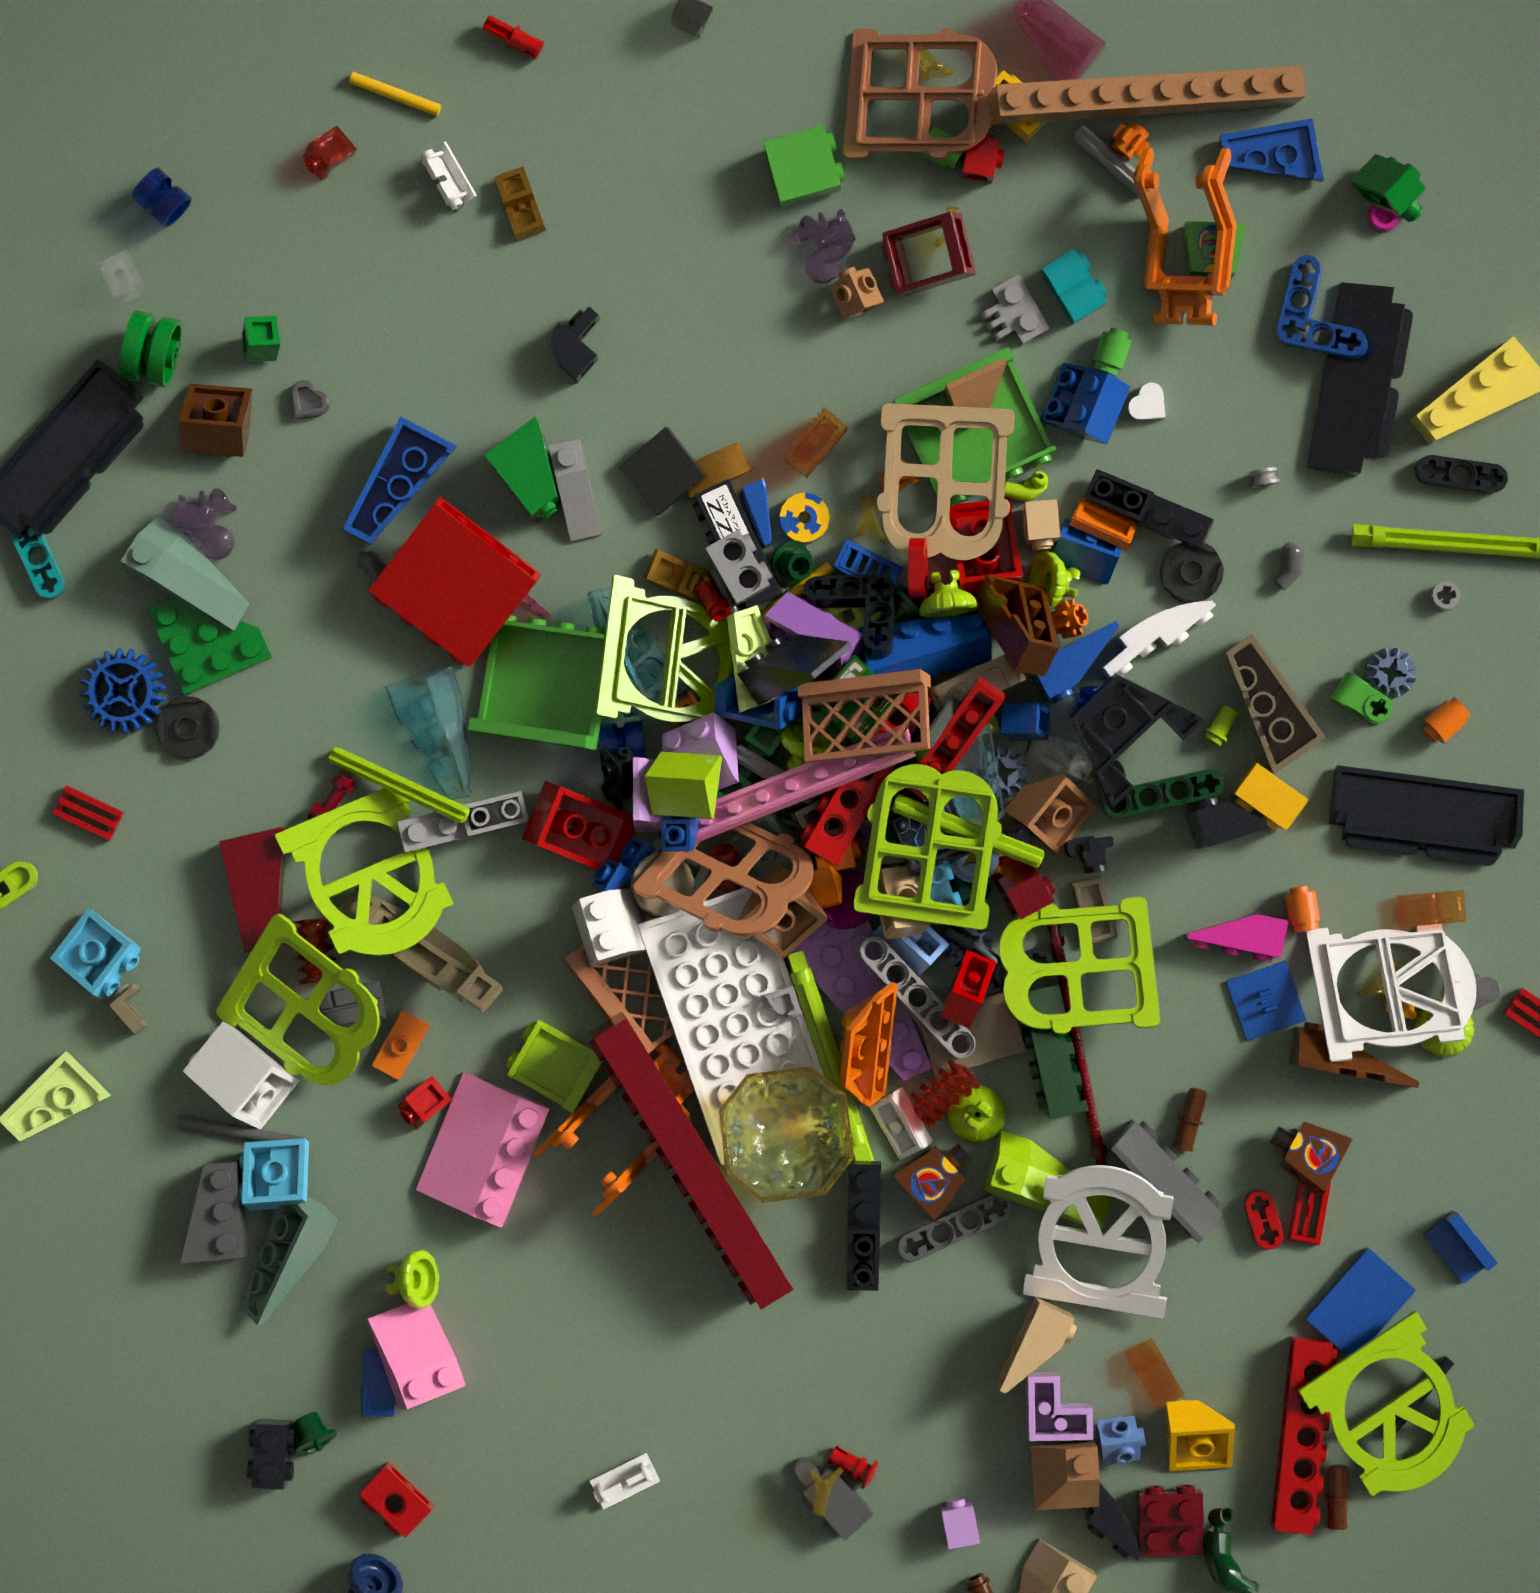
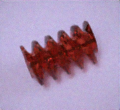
M313 918L292 922L300 924V927L296 929V933L333 962L336 961V957L326 954L335 948L333 944L325 942L330 937L329 931L323 930V927L330 924L326 918ZM301 954L295 956L296 960L305 962V965L298 968L297 972L307 975L306 978L299 981V985L319 982L322 978V971Z
M953 1060L948 1061L951 1069L950 1072L943 1068L939 1069L941 1080L934 1076L929 1077L932 1088L927 1087L925 1084L920 1085L923 1093L922 1096L915 1092L910 1094L914 1102V1111L930 1128L935 1126V1120L941 1121L944 1119V1112L951 1113L953 1111V1104L960 1105L963 1102V1096L970 1097L973 1093L972 1088H980V1083L976 1076L966 1066L958 1065Z

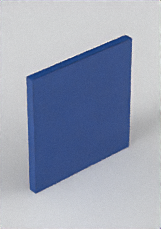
M1286 960L1226 981L1247 1041L1307 1020Z

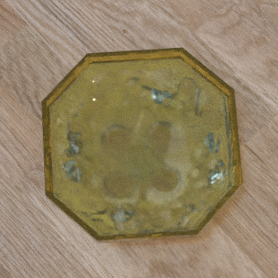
M811 1066L746 1074L718 1110L726 1175L762 1203L826 1195L854 1159L847 1096Z

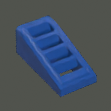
M764 479L743 486L741 494L762 548L766 549L771 546L772 539L766 482Z
M846 539L833 569L843 575H869L874 562H877L880 566L876 575H883L886 567L892 569L889 577L892 578L895 585L903 567ZM853 551L857 553V556L850 569L845 565ZM864 556L869 560L863 573L860 574L856 571ZM879 588V591L883 593L885 588Z

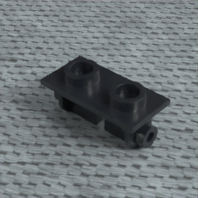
M603 747L601 770L603 772L604 784L601 785L602 792L608 801H612L621 811L623 810V800L629 799L633 795L632 770L634 754L628 747H621L613 753H610L606 747Z

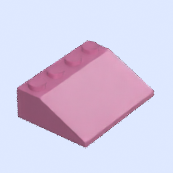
M463 1072L416 1190L473 1217L502 1228L551 1107Z

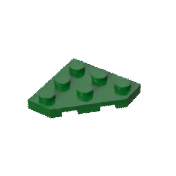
M172 597L147 608L184 695L191 694L273 658L262 631L258 627L240 621L233 632Z

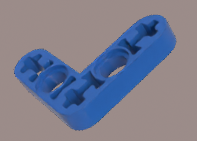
M1311 255L1299 257L1292 267L1277 324L1279 339L1290 347L1348 359L1362 357L1368 349V342L1361 330L1311 319L1322 278V267L1320 262ZM1308 263H1311L1313 270H1315V273H1309L1306 281L1308 286H1312L1311 289L1302 285L1304 275L1300 271V268H1306ZM1304 293L1308 296V303L1304 308L1296 309L1292 307L1291 299L1295 294ZM1292 324H1295L1297 330L1307 332L1306 326H1311L1307 333V342H1303L1305 338L1301 334H1293L1292 338H1288L1284 329L1290 328ZM1326 329L1331 333V339L1327 344H1315L1313 339L1318 330ZM1337 332H1341V340L1351 341L1353 336H1357V340L1361 344L1360 347L1355 346L1353 351H1349V347L1346 344L1338 342V349H1334L1337 343Z

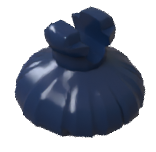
M364 1553L355 1558L350 1564L348 1580L351 1588L347 1593H402L404 1583L400 1572L386 1558L377 1554Z

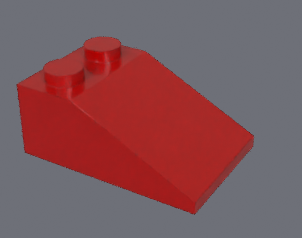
M1004 498L1010 504V511L1006 517H1003L1001 534L995 545L980 557L970 560L954 559L955 570L960 574L957 581L958 588L972 594L975 598L987 574L1023 582V572L1010 498ZM989 500L957 504L950 507L949 517L953 529L964 536H975L982 532L988 522Z
M545 781L522 840L598 869L600 865L606 862L607 858L619 862L621 851L631 841L635 827L632 815Z

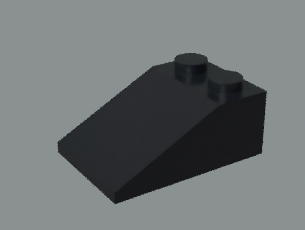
M792 634L784 639H781L778 635L764 645L765 652L761 653L758 651L744 661L747 666L737 675L759 706L815 679L851 649L852 645L849 641Z

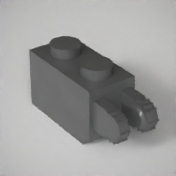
M808 1458L797 1459L794 1465V1473L804 1485L802 1488V1493L805 1496L802 1499L803 1503L813 1514L817 1511L820 1512L826 1519L823 1525L835 1538L840 1535L844 1540H847L873 1516V1510L834 1467H825L820 1471Z

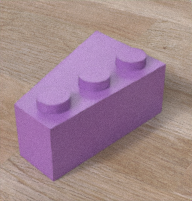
M787 592L765 614V626L771 639L778 635L781 639H784L792 634H800L850 642L852 648L816 677L818 680L822 676L826 680H831L854 655L864 662V635L856 628L835 619L830 613L823 612L810 605L803 598H798Z

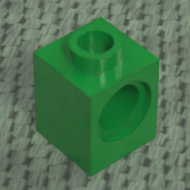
M277 316L245 317L241 332L245 362L276 361L280 348Z

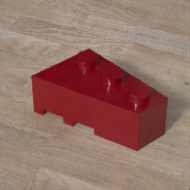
M1005 855L999 857L998 866L991 877L1014 919L1022 920L1055 902L1052 895L1056 894V890L1048 876L1042 877L1035 867Z

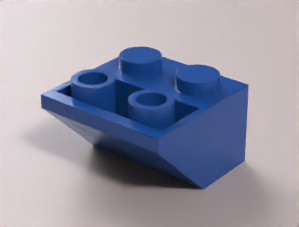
M1063 363L1040 421L1082 439L1107 445L1130 386L1108 372Z

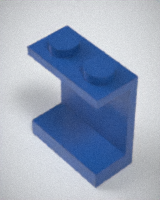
M732 675L715 685V713L718 716L778 730L803 716L802 699L798 697V687L776 697L772 702L739 713L735 676Z

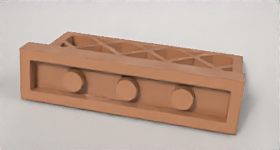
M921 669L810 682L798 686V697L802 699L805 762L816 763L931 749L928 688H931L930 675ZM919 693V705L912 714H909L900 704L909 694ZM892 696H898L895 701L891 698ZM885 697L892 704L879 718L869 708L878 698ZM860 700H867V701L865 702V704H863ZM854 701L861 708L849 722L839 711L847 702ZM837 703L834 708L831 705H829ZM824 705L830 710V713L820 725L812 720V706ZM896 709H899L908 719L895 732L885 722ZM867 712L877 722L865 736L855 725ZM919 715H920V722H919L918 720H916V718H917ZM835 716L846 724V727L836 739L824 730ZM914 722L920 728L921 742L908 743L901 736ZM883 726L893 737L885 746L878 747L871 739ZM853 730L862 738V741L854 750H846L840 743ZM822 733L832 743L824 753L814 754L813 743ZM898 740L903 743V744L895 745ZM869 744L872 748H865V746ZM837 747L841 750L838 752H834Z
M583 944L562 960L607 1020L620 1012L624 1013L648 1053L674 1034L673 1028L667 1031V1023L671 1022L666 1008L664 1018L646 1016L648 998L662 999L661 995L649 993L650 978L654 976L649 960L647 971L629 968L631 955L626 957L625 968L608 966L607 963L590 967L588 959L583 954L585 951ZM595 968L602 969V977L598 974ZM607 970L625 972L622 990L609 988L605 983ZM629 973L647 975L644 993L627 991ZM614 993L622 994L621 1002ZM626 995L644 997L642 1015L631 1014L626 1010ZM633 1018L641 1019V1025L639 1026ZM645 1020L663 1022L662 1035L654 1042H651L644 1033Z

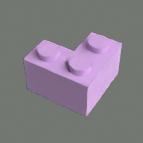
M1032 1372L1025 1378L1026 1434L1029 1441L1093 1440L1092 1406L1090 1403H1061L1060 1376L1058 1372Z

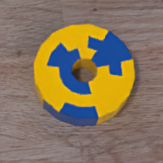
M804 492L795 494L786 500L781 508L779 519L781 528L788 538L805 544L814 542L823 536L828 528L830 516L828 507L821 498L815 494ZM804 512L808 513L811 517L810 521L805 524L801 523L798 518Z

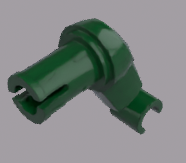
M1212 1509L1208 1514V1520L1214 1526V1530H1207L1204 1559L1211 1578L1223 1591L1232 1590L1236 1593H1252L1248 1591V1588H1251L1258 1593L1259 1584L1241 1574L1238 1563L1231 1555V1533L1223 1532L1224 1525H1230L1234 1520L1232 1509Z

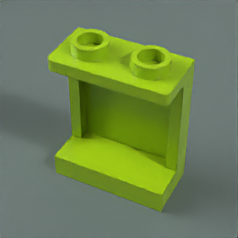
M538 1020L536 1025L530 1022L521 1037L526 1042L520 1053L514 1050L505 1067L510 1069L507 1076L516 1079L560 1104L567 1111L574 1113L603 1061H599L593 1049L542 1020Z

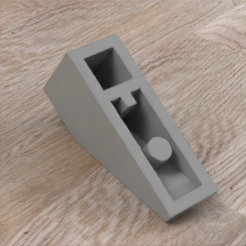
M580 439L549 445L570 541L573 542L602 535Z

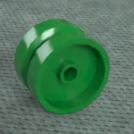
M134 311L129 319L122 343L119 366L120 377L138 382L146 374L150 385L166 388L172 380L179 357L182 339L181 321L163 317L156 324L155 318L151 313Z

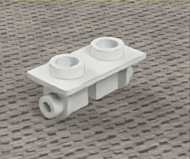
M443 142L434 151L429 149L421 154L423 158L421 163L425 165L433 180L439 179L440 181L436 186L445 200L446 206H450L452 210L456 209L458 212L477 196L447 142Z
M647 1452L590 1480L594 1489L593 1494L603 1510L660 1482Z

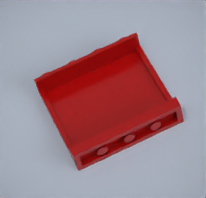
M440 496L368 591L373 594V598L377 603L384 607L389 606L396 611L403 623L411 627L415 626L421 630L428 642L435 646L440 645L447 650L453 661L460 665L465 664L470 668L538 581L541 573Z

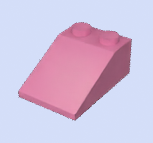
M406 1303L367 1319L399 1409H410L466 1386L455 1354L431 1305L427 1308L415 1309Z

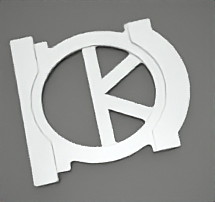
M1441 923L1417 926V932L1412 933L1401 930L1382 929L1365 932L1350 939H1343L1342 934L1329 935L1328 928L1306 931L1330 1062L1352 1060V1052L1363 1051L1364 1043L1382 1047H1404L1423 1042L1433 1036H1437L1440 1043L1464 1041L1463 1028L1467 1024L1475 1006L1476 980L1467 957L1450 938L1445 936ZM1390 944L1404 945L1419 951L1421 954L1395 972ZM1372 945H1376L1392 1032L1376 1031L1361 1025L1344 1010L1339 999L1337 977L1341 967L1354 953ZM1434 963L1441 974L1444 984L1443 1001L1441 1003L1399 985L1428 964ZM1401 1001L1433 1014V1017L1422 1026L1407 1031Z
M1092 1165L1074 1169L1057 1177L1047 1175L1043 1199L1049 1200L1051 1203L1043 1215L1038 1238L1043 1264H1035L1034 1274L1027 1273L1025 1275L1023 1294L1164 1319L1167 1297L1160 1296L1161 1285L1155 1284L1154 1280L1162 1268L1166 1254V1234L1162 1221L1171 1219L1174 1197L1164 1195L1163 1192L1158 1191L1141 1176L1114 1166ZM1094 1195L1112 1196L1130 1204V1207L1106 1233H1102L1085 1197ZM1073 1204L1086 1230L1056 1225V1222L1062 1212ZM1138 1216H1142L1149 1228L1151 1241L1121 1235ZM1053 1240L1148 1255L1150 1258L1143 1271L1125 1285L1113 1288L1083 1283L1072 1278L1063 1269L1055 1254Z

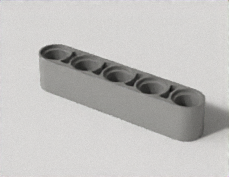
M874 936L866 938L858 944L856 950L857 958L883 987L891 983L886 975L888 968L893 965L900 969L902 976L897 983L896 1001L948 1056L956 1059L966 1058L974 1052L976 1046L975 1038L966 1027L948 1019H945V1024L940 1030H936L931 1026L930 1018L935 1012L942 1013L944 1004L883 939ZM870 942L878 945L880 949V955L876 960H870L865 955V947ZM913 989H918L923 994V1002L918 1007L911 1005L908 999L909 993ZM957 1035H961L966 1040V1049L962 1053H957L952 1048V1040Z

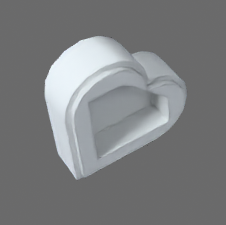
M1153 382L1146 383L1141 387L1138 396L1130 400L1127 411L1132 419L1138 421L1165 419L1164 394L1160 385Z

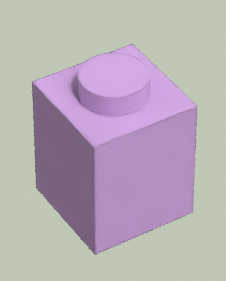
M955 1498L946 1501L947 1506H941L940 1509L949 1550L980 1544L972 1502H965V1498Z

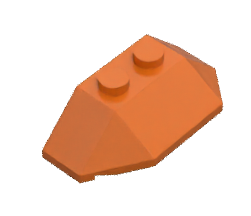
M894 982L848 1009L842 1019L844 1034L839 1047V1053L841 1054L840 1086L867 1107H871L886 1095L898 984Z

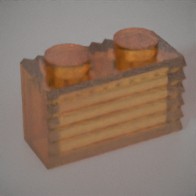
M822 408L821 413H817V418H813V423H809V427L805 428V432H801V437H797V442H793V447H789L788 452L784 453L785 462L807 479L847 432V426L827 408Z

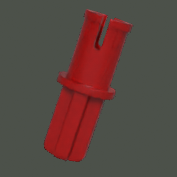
M488 16L482 26L484 32L507 43L508 49L512 47L534 60L538 58L545 43L520 30L521 26L517 25L514 28L493 16Z

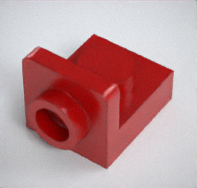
M431 1076L407 1095L397 1107L404 1122L410 1126L413 1125L418 1130L425 1122L450 1103L452 1099L435 1078Z

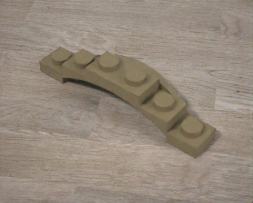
M358 886L338 908L342 914L352 920L356 918ZM371 896L368 922L372 925L388 923L399 918L406 911L379 897ZM434 927L416 945L402 952L391 954L392 959L437 990H444L460 1002L464 1000L482 1014L503 991L501 984L486 975L482 966L469 953Z

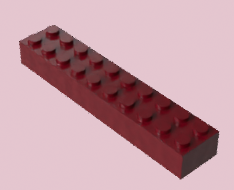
M618 1013L589 1031L594 1038L589 1041L591 1048L600 1062L606 1059L610 1064L605 1069L617 1089L623 1086L627 1093L622 1095V1098L633 1116L639 1113L642 1116L643 1120L639 1122V1125L649 1142H658L660 1147L655 1149L665 1168L667 1171L671 1168H674L676 1174L671 1177L684 1198L689 1194L693 1200L688 1205L700 1224L708 1223L709 1227L705 1229V1232L717 1252L724 1249L726 1254L721 1256L731 1275L733 1278L740 1275L742 1281L737 1284L749 1304L752 1305L756 1302L762 1310L794 1290L624 1013Z

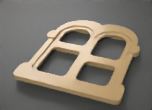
M891 403L883 405L881 425L884 430H887L884 493L878 496L877 506L883 512V527L886 536L897 550L908 555L910 538H926L928 557L942 553L951 559L970 560L982 556L995 545L1001 534L1003 517H1006L1010 511V504L1007 499H1004L1007 436L1013 433L1015 424V413L1013 410ZM904 426H935L940 429V456L938 463L930 465L902 462L900 457L901 436ZM957 428H979L992 431L991 478L987 483L956 482L952 479L954 431ZM903 476L933 477L938 481L935 523L924 533L915 534L908 532L901 526L898 520L899 481ZM953 495L986 496L989 499L988 522L982 532L975 536H964L953 529L949 517L950 499Z

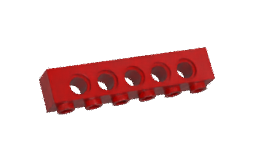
M919 693L909 694L900 704L909 714H912L919 705ZM928 697V705L930 704V702H931V700H932V699L929 698V697ZM901 712L902 718L898 725H893L888 720L885 723L893 729L903 725L908 717ZM914 722L908 728L910 736L913 734L915 728L917 727V725ZM882 726L875 735L881 734L888 730ZM894 765L870 774L869 778L865 781L857 779L832 789L829 796L824 794L815 809L819 814L814 823L808 822L800 835V839L803 840L800 847L828 864L838 866L865 819L869 806L874 803L881 783L891 773ZM845 790L851 791L855 797V802L849 809L843 807L840 803V796ZM829 818H834L839 824V831L834 836H829L824 830V824Z
M1290 1336L1270 1526L1274 1531L1313 1535V1526L1318 1527L1320 1508L1316 1507V1498L1323 1491V1476L1319 1475L1320 1463H1325L1327 1445L1322 1444L1324 1431L1328 1432L1330 1413L1321 1414L1317 1406L1310 1411H1302L1300 1404L1303 1398L1298 1389L1311 1381L1304 1377V1370L1308 1365L1317 1364L1319 1376L1336 1364L1337 1349H1333V1343L1329 1340ZM1302 1428H1311V1439L1306 1443L1298 1442V1432ZM1301 1459L1308 1460V1470L1301 1475L1295 1474V1463ZM1297 1491L1304 1492V1503L1300 1506H1292L1290 1504L1292 1494Z

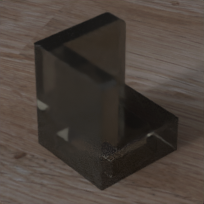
M678 0L671 15L672 26L701 38L712 14L713 7L699 0Z

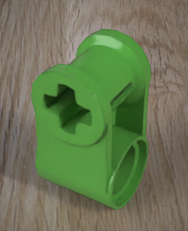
M1350 672L1345 673L1330 697V700L1348 712L1354 713L1370 724L1383 723L1393 712L1391 699ZM1377 702H1380L1382 704L1381 710L1384 714L1372 715L1373 708L1370 704L1375 705Z

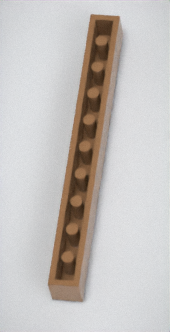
M1303 66L997 84L988 93L991 125L1294 106L1306 97Z

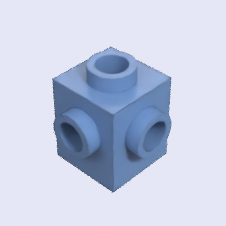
M1134 1415L1126 1417L1117 1416L1112 1419L1097 1421L1098 1443L1103 1465L1127 1464L1132 1461L1141 1460L1140 1447L1146 1446L1143 1427L1137 1428Z

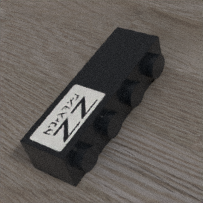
M727 479L695 494L697 502L692 504V507L699 522L705 520L710 531L705 533L709 544L717 542L738 529L742 536L748 533L757 549L752 552L758 563L764 561L772 575V578L768 580L770 588L738 606L745 605L746 609L756 605L759 607L781 597L782 592L730 480ZM730 544L724 549L723 553L728 560L734 561L741 557L742 549L736 544ZM744 572L740 576L739 582L745 588H752L757 584L758 578L753 572Z

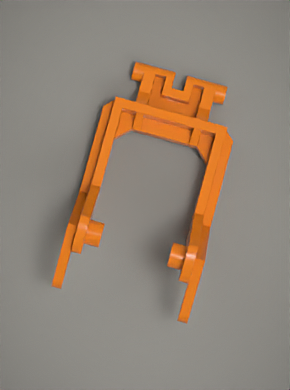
M1145 147L1132 179L1150 224L1144 285L1152 293L1160 294L1162 302L1161 311L1154 312L1153 321L1155 324L1182 325L1184 313H1187L1186 321L1188 325L1215 326L1217 315L1216 313H1211L1213 295L1226 296V291L1230 288L1237 226L1223 186V181L1231 161V150L1229 148H1222L1216 164L1207 165L1203 173H1197L1195 179L1196 188L1204 189L1218 229L1213 272L1207 277L1167 276L1163 269L1169 218L1158 191L1159 174L1151 172L1150 169L1154 158L1153 149Z
M664 1041L655 1049L660 1055L653 1062L690 1120L691 1112L682 1102L694 1091L687 1069L681 1075L675 1070L684 1060ZM609 1077L533 1153L536 1158L551 1144L555 1148L563 1144L569 1150L579 1140L574 1131L616 1089L611 1078ZM657 1141L650 1143L618 1177L611 1171L601 1180L600 1183L606 1188L601 1194L605 1199L591 1212L595 1218L657 1156L655 1149L660 1147Z

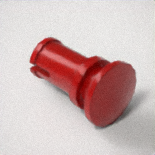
M836 1445L827 1462L851 1475L853 1481H856V1479L862 1481L861 1489L863 1490L870 1484L878 1468L877 1460L871 1465L866 1462L867 1458L862 1457L860 1459L842 1449L839 1445Z

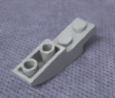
M518 791L465 804L464 806L470 809L465 823H458L436 812L396 822L403 853L431 846L434 847L529 822L522 792Z

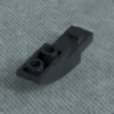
M1096 469L1084 496V499L1130 519L1148 530L1172 540H1179L1202 550L1214 523V519L1159 497L1150 490L1099 469Z
M849 1161L847 1290L878 1291L881 1161Z
M1100 1483L1099 1507H1091L1085 1514L1086 1520L1090 1523L1087 1528L1100 1539L1107 1536L1115 1543L1112 1548L1125 1559L1131 1555L1138 1561L1141 1553L1132 1528L1117 1502Z

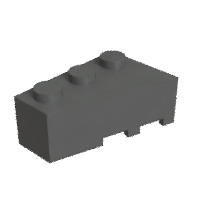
M239 1160L209 1162L203 1165L180 1264L244 1258L249 1255L245 1206L240 1202L238 1193L239 1185L243 1183Z

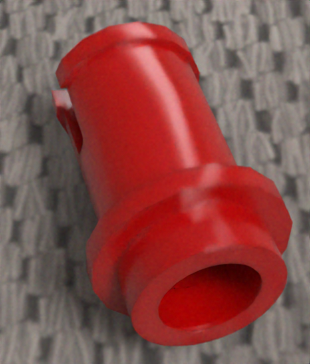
M707 581L700 583L696 587L695 593L706 607V615L714 621L726 618L730 612L729 602L726 599H722L712 581H708V584Z

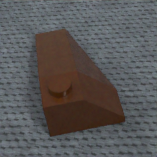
M1305 1022L1304 1028L1295 1026L1289 1064L1418 1088L1419 1081L1364 1051L1352 1052V1060L1330 1062L1323 1025Z

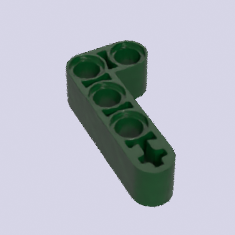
M1115 760L1113 765L1126 777L1123 765L1118 760ZM1213 769L1134 785V788L1123 798V810L1120 813H1114L1108 807V798L1094 770L1102 812L1112 819L1210 799L1218 796L1225 786L1223 776ZM1205 775H1208L1209 780H1215L1216 786L1211 788L1212 793H1209L1208 788L1193 790V785L1189 778H1193V784L1206 781ZM1174 782L1182 783L1186 789L1185 796L1180 800L1173 798L1170 794V787ZM1142 789H1150L1154 793L1155 800L1151 806H1144L1140 803L1139 794Z

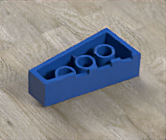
M400 416L342 531L371 545L452 454L457 445Z
M980 613L895 622L893 651L889 656L882 659L870 657L866 653L864 645L865 664L875 674L921 669L930 675L931 680L937 678L940 672L951 670L954 673L992 660L991 631ZM861 626L862 634L864 635V626ZM876 632L877 639L875 646H880L882 642V634Z

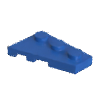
M1313 118L1219 136L1220 148H1229L1231 150V161L1228 169L1317 182L1324 181Z

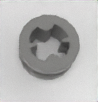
M1277 467L1249 472V476L1254 479V483L1251 484L1252 488H1261L1280 483L1279 478L1275 477V472L1278 471Z
M1449 581L1437 584L1430 595L1432 605L1440 611L1451 610L1458 604L1461 597L1460 589L1456 584ZM1443 588L1449 589L1448 593H1453L1454 598L1450 599L1447 604L1441 603L1443 599L1439 600L1437 594L1443 591Z

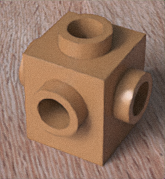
M855 267L846 269L838 274L839 280L829 285L843 320L864 315L884 303L876 280L869 268L856 271Z

